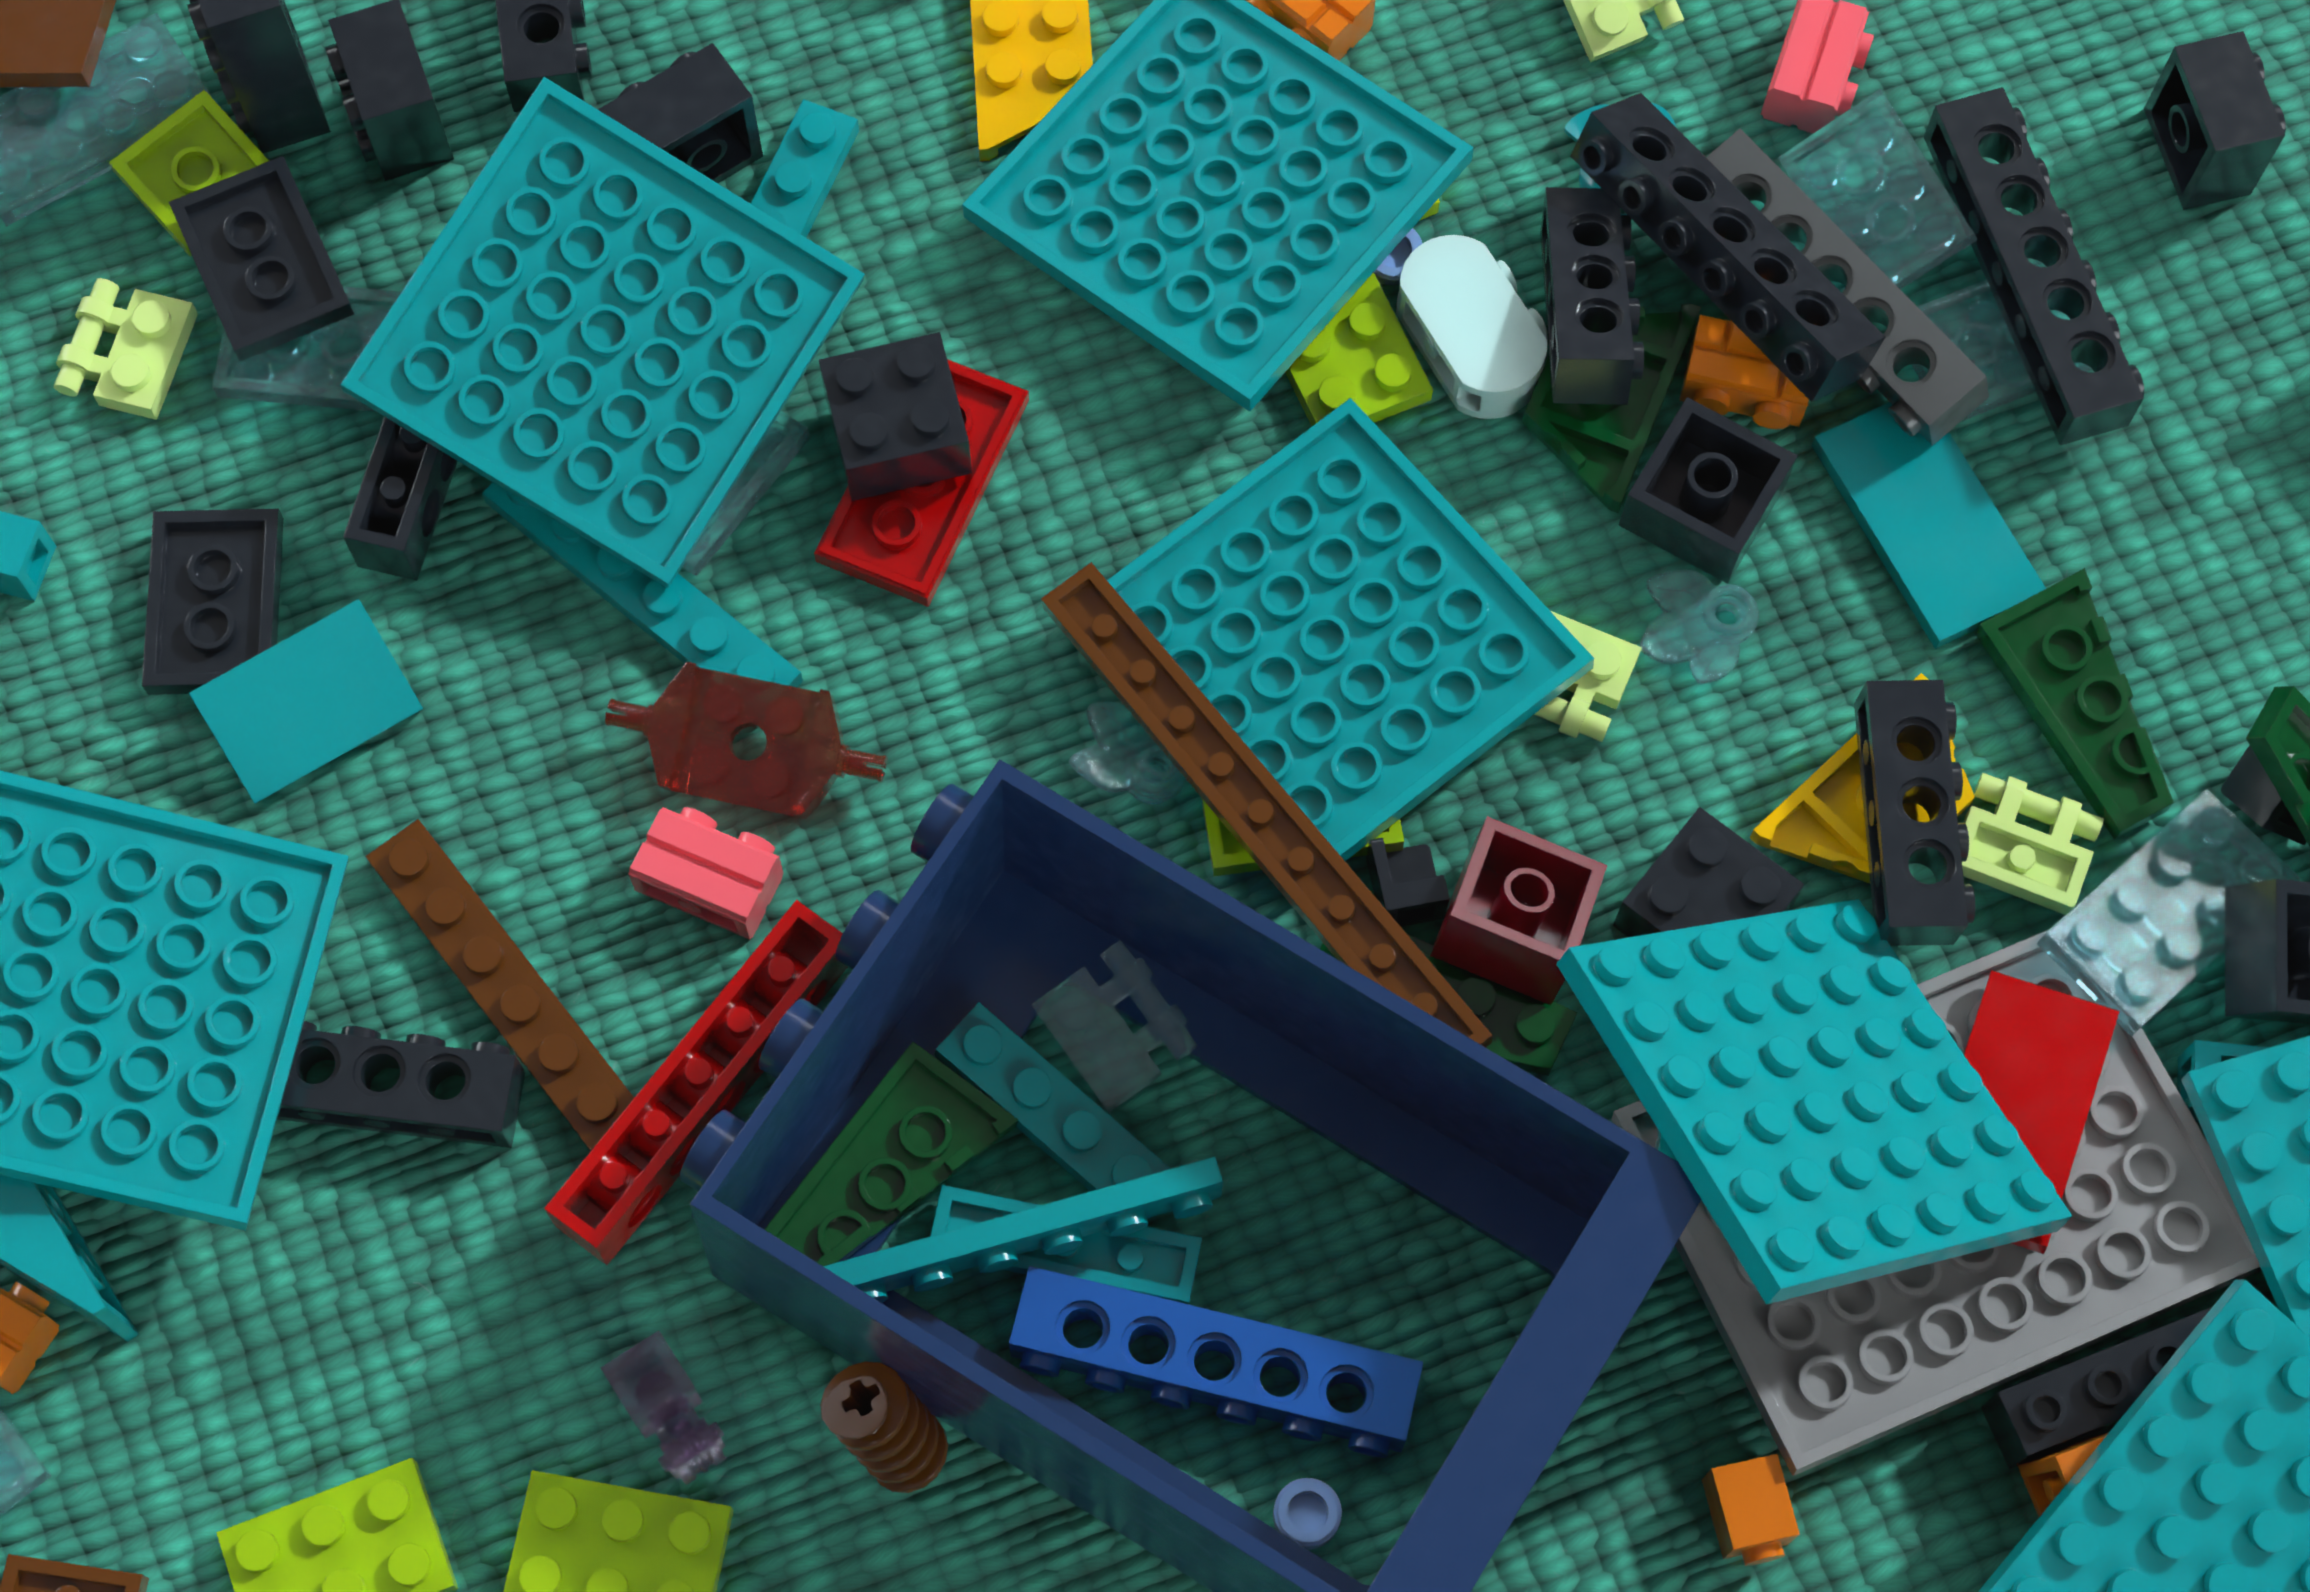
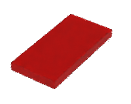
M948 360L969 440L972 474L851 501L847 486L814 552L817 563L929 607L1029 402V391L951 360Z
M1991 970L1964 1056L1978 1072L1983 1084L2008 1121L2016 1128L2020 1139L2045 1176L2053 1183L2057 1194L2062 1200L2120 1011ZM2051 1233L2011 1244L2044 1254Z

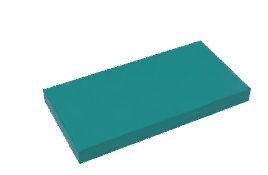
M1888 402L1815 436L1811 446L1933 647L1937 649L1977 630L1982 622L2043 591L2046 587L1951 434L1948 432L1933 446L1919 432L1913 437L1909 436L1889 414L1888 408L1892 404Z

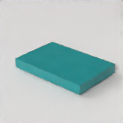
M359 599L189 693L254 803L263 800L423 709Z

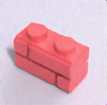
M1833 0L1797 1L1761 111L1764 119L1787 126L1794 124L1800 130L1823 137L1829 135L1835 116L1847 119L1858 84L1847 81L1851 67L1863 70L1874 35L1863 32L1869 15L1866 7L1842 0L1838 2Z
M664 807L660 809L647 833L646 841L642 843L630 866L628 875L634 890L749 940L753 938L766 912V907L770 904L784 873L779 856L773 854L775 847L767 840L749 832H741L738 839L716 830L718 824L714 819L693 808L684 807L680 814Z

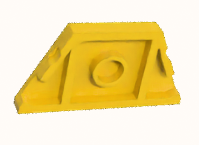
M970 0L980 161H990L998 156V148L1024 135H1028L1091 68L1093 61L1088 0Z
M1920 673L1914 680H1928V678ZM1857 733L1753 829L1750 839L1756 845L1870 883ZM1949 740L1951 760L1956 762L1954 758L1955 745L1953 740ZM1897 743L1900 753L1907 759L1913 761L1924 760L1921 751L1913 744ZM1963 768L1962 796L1960 800L1956 801L1957 817L1970 806L1975 798ZM1915 803L1903 804L1905 813L1911 819L1918 822L1930 821L1927 811L1922 806Z

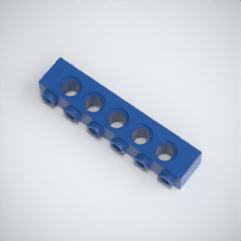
M1029 1266L1009 1340L1011 1357L1021 1359L1020 1368L1034 1374L1058 1377L1060 1369L1086 1375L1085 1383L1099 1390L1124 1393L1126 1385L1152 1391L1150 1399L1161 1405L1177 1409H1189L1191 1401L1218 1407L1216 1416L1233 1423L1255 1425L1256 1419L1259 1417L1283 1423L1282 1432L1289 1436L1318 1442L1322 1440L1324 1433L1348 1439V1448L1354 1452L1379 1458H1386L1389 1450L1402 1452L1408 1434L1423 1367V1361ZM1086 1319L1096 1323L1102 1330L1100 1340L1089 1348L1072 1346L1065 1339L1064 1333L1067 1327L1074 1321ZM1144 1335H1152L1161 1339L1168 1351L1161 1361L1155 1364H1142L1132 1357L1129 1348L1137 1338ZM1218 1351L1230 1359L1233 1370L1227 1377L1213 1381L1202 1377L1197 1372L1194 1363L1203 1353ZM1283 1367L1295 1375L1298 1381V1388L1288 1396H1273L1263 1388L1260 1377L1270 1368ZM1338 1383H1349L1361 1392L1364 1404L1355 1412H1339L1329 1404L1326 1396L1327 1390Z

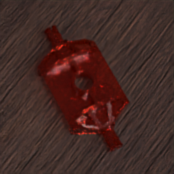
M686 662L654 705L650 704L647 708L611 698L607 706L610 711L625 714V716L606 712L605 725L643 731V735L648 738L658 786L664 790L806 819L820 805L836 779H844L845 773L847 775L876 780L882 783L885 772L882 769L868 767L867 765L886 769L887 755L881 756L850 750L851 747L849 745H844L834 696L827 690L820 689V692L700 668L696 663ZM757 727L762 729L766 735L767 744L764 752L754 760L745 761L738 759L733 751L734 737L744 728Z

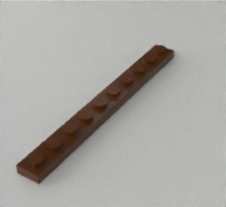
M1092 562L1041 598L1043 609L1337 960L1485 1048L1492 1043V1034Z

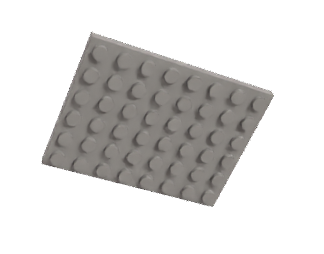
M2075 918L1917 984L1935 1013L1945 1023L1948 1032L1963 1054L1991 970L2120 1011L2062 1198L2072 1217L2059 1231L2051 1233L2044 1254L2010 1243L1766 1305L1702 1200L1676 1242L1675 1246L1792 1476L2228 1286L2235 1279L2241 1280L2262 1271L2207 1140L2079 918ZM1640 1100L1614 1111L1611 1119L1613 1124L1655 1148L1659 1130Z

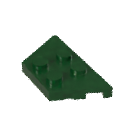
M1681 304L1679 312L1645 314L1644 307H1640L1638 335H1632L1634 342H1643L1644 368L1642 379L1631 380L1628 405L1553 403L1550 357L1548 356L1526 408L1522 423L1610 511L1619 513L1701 309L1700 306Z

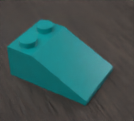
M0 1175V1265L128 1342L138 1336V1331L55 1188Z

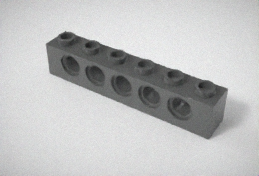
M1741 129L1737 130L1706 157L1749 201H1760L1765 204L1760 212L1789 241H1799L1805 244L1801 253L1830 282L1835 281L1844 284L1846 288L1842 294L1871 323H1880L1887 327L1883 334L1886 338L1862 378L1856 382L1868 394L1878 390L1892 404L1888 408V412L1905 433L1913 437L1919 432L1933 446L1989 398L1987 376ZM1912 364L1922 365L1929 370L1924 378L1916 382H1905L1897 377L1902 368Z

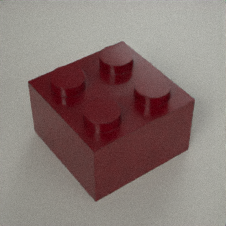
M1487 816L1465 860L1430 956L1551 1005L1565 981L1556 964L1569 947L1580 946L1607 865Z

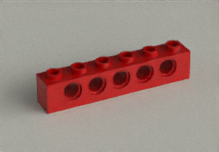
M798 900L792 904L546 1205L545 1211L560 1231L605 1265L610 1263L680 1176L683 1163L691 1147L706 1125L722 1110H727L731 1113L764 1072L758 1066L761 1053L772 1031L787 1010L802 998L817 1006L848 968V966L838 961L835 957L837 946L843 934Z

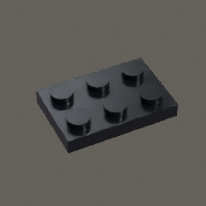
M283 156L169 202L239 362L355 315Z
M279 508L153 511L142 687L148 695L189 694L191 691L277 644L284 518Z

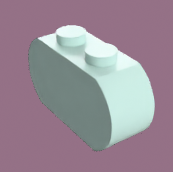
M1445 235L1424 242L1405 261L1400 276L1396 315L1458 411L1483 419L1509 416L1529 403L1542 373L1548 344L1546 325L1534 308L1527 310L1516 293L1517 284L1510 268L1502 260L1496 262L1484 243L1466 236Z

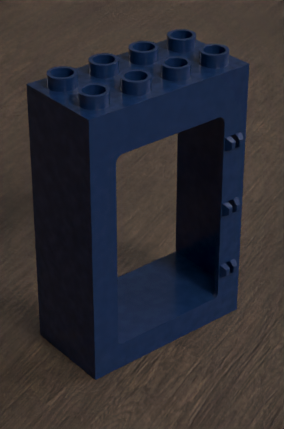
M999 759L974 796L954 784H949L932 802L914 834L911 843V853L925 860L927 864L905 896L898 902L880 890L874 891L860 905L843 932L835 957L853 970L829 1005L823 1011L807 1000L799 999L787 1010L772 1031L763 1048L758 1066L760 1070L775 1078L776 1081L747 1122H744L727 1110L720 1111L700 1133L683 1163L680 1181L698 1192L690 1203L692 1218L695 1219L712 1275L853 1365L865 1361L878 1362L896 1370L902 1380L908 1384L934 1416L1213 1592H1471L1701 1202L1700 1196L1679 1162ZM1063 988L1078 989L1552 1276L1553 1281L1371 1585H1364L894 1290L888 1291V1299L881 1303L764 1230L912 1042H915L934 1056L936 1048L978 1002L1022 1039L1049 998L1056 991ZM903 1215L848 1259L880 1251Z

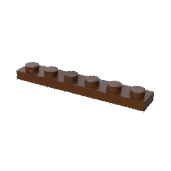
M417 819L365 857L591 1152L634 1099L633 1095L424 825Z

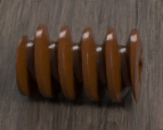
M865 1361L848 1366L835 1375L825 1388L820 1404L822 1420L829 1430L837 1436L839 1441L847 1447L850 1453L856 1456L860 1464L866 1467L871 1476L876 1478L881 1486L892 1492L910 1493L925 1488L938 1476L946 1462L948 1451L946 1431L927 1406L921 1402L908 1384L902 1380L896 1370L883 1363Z

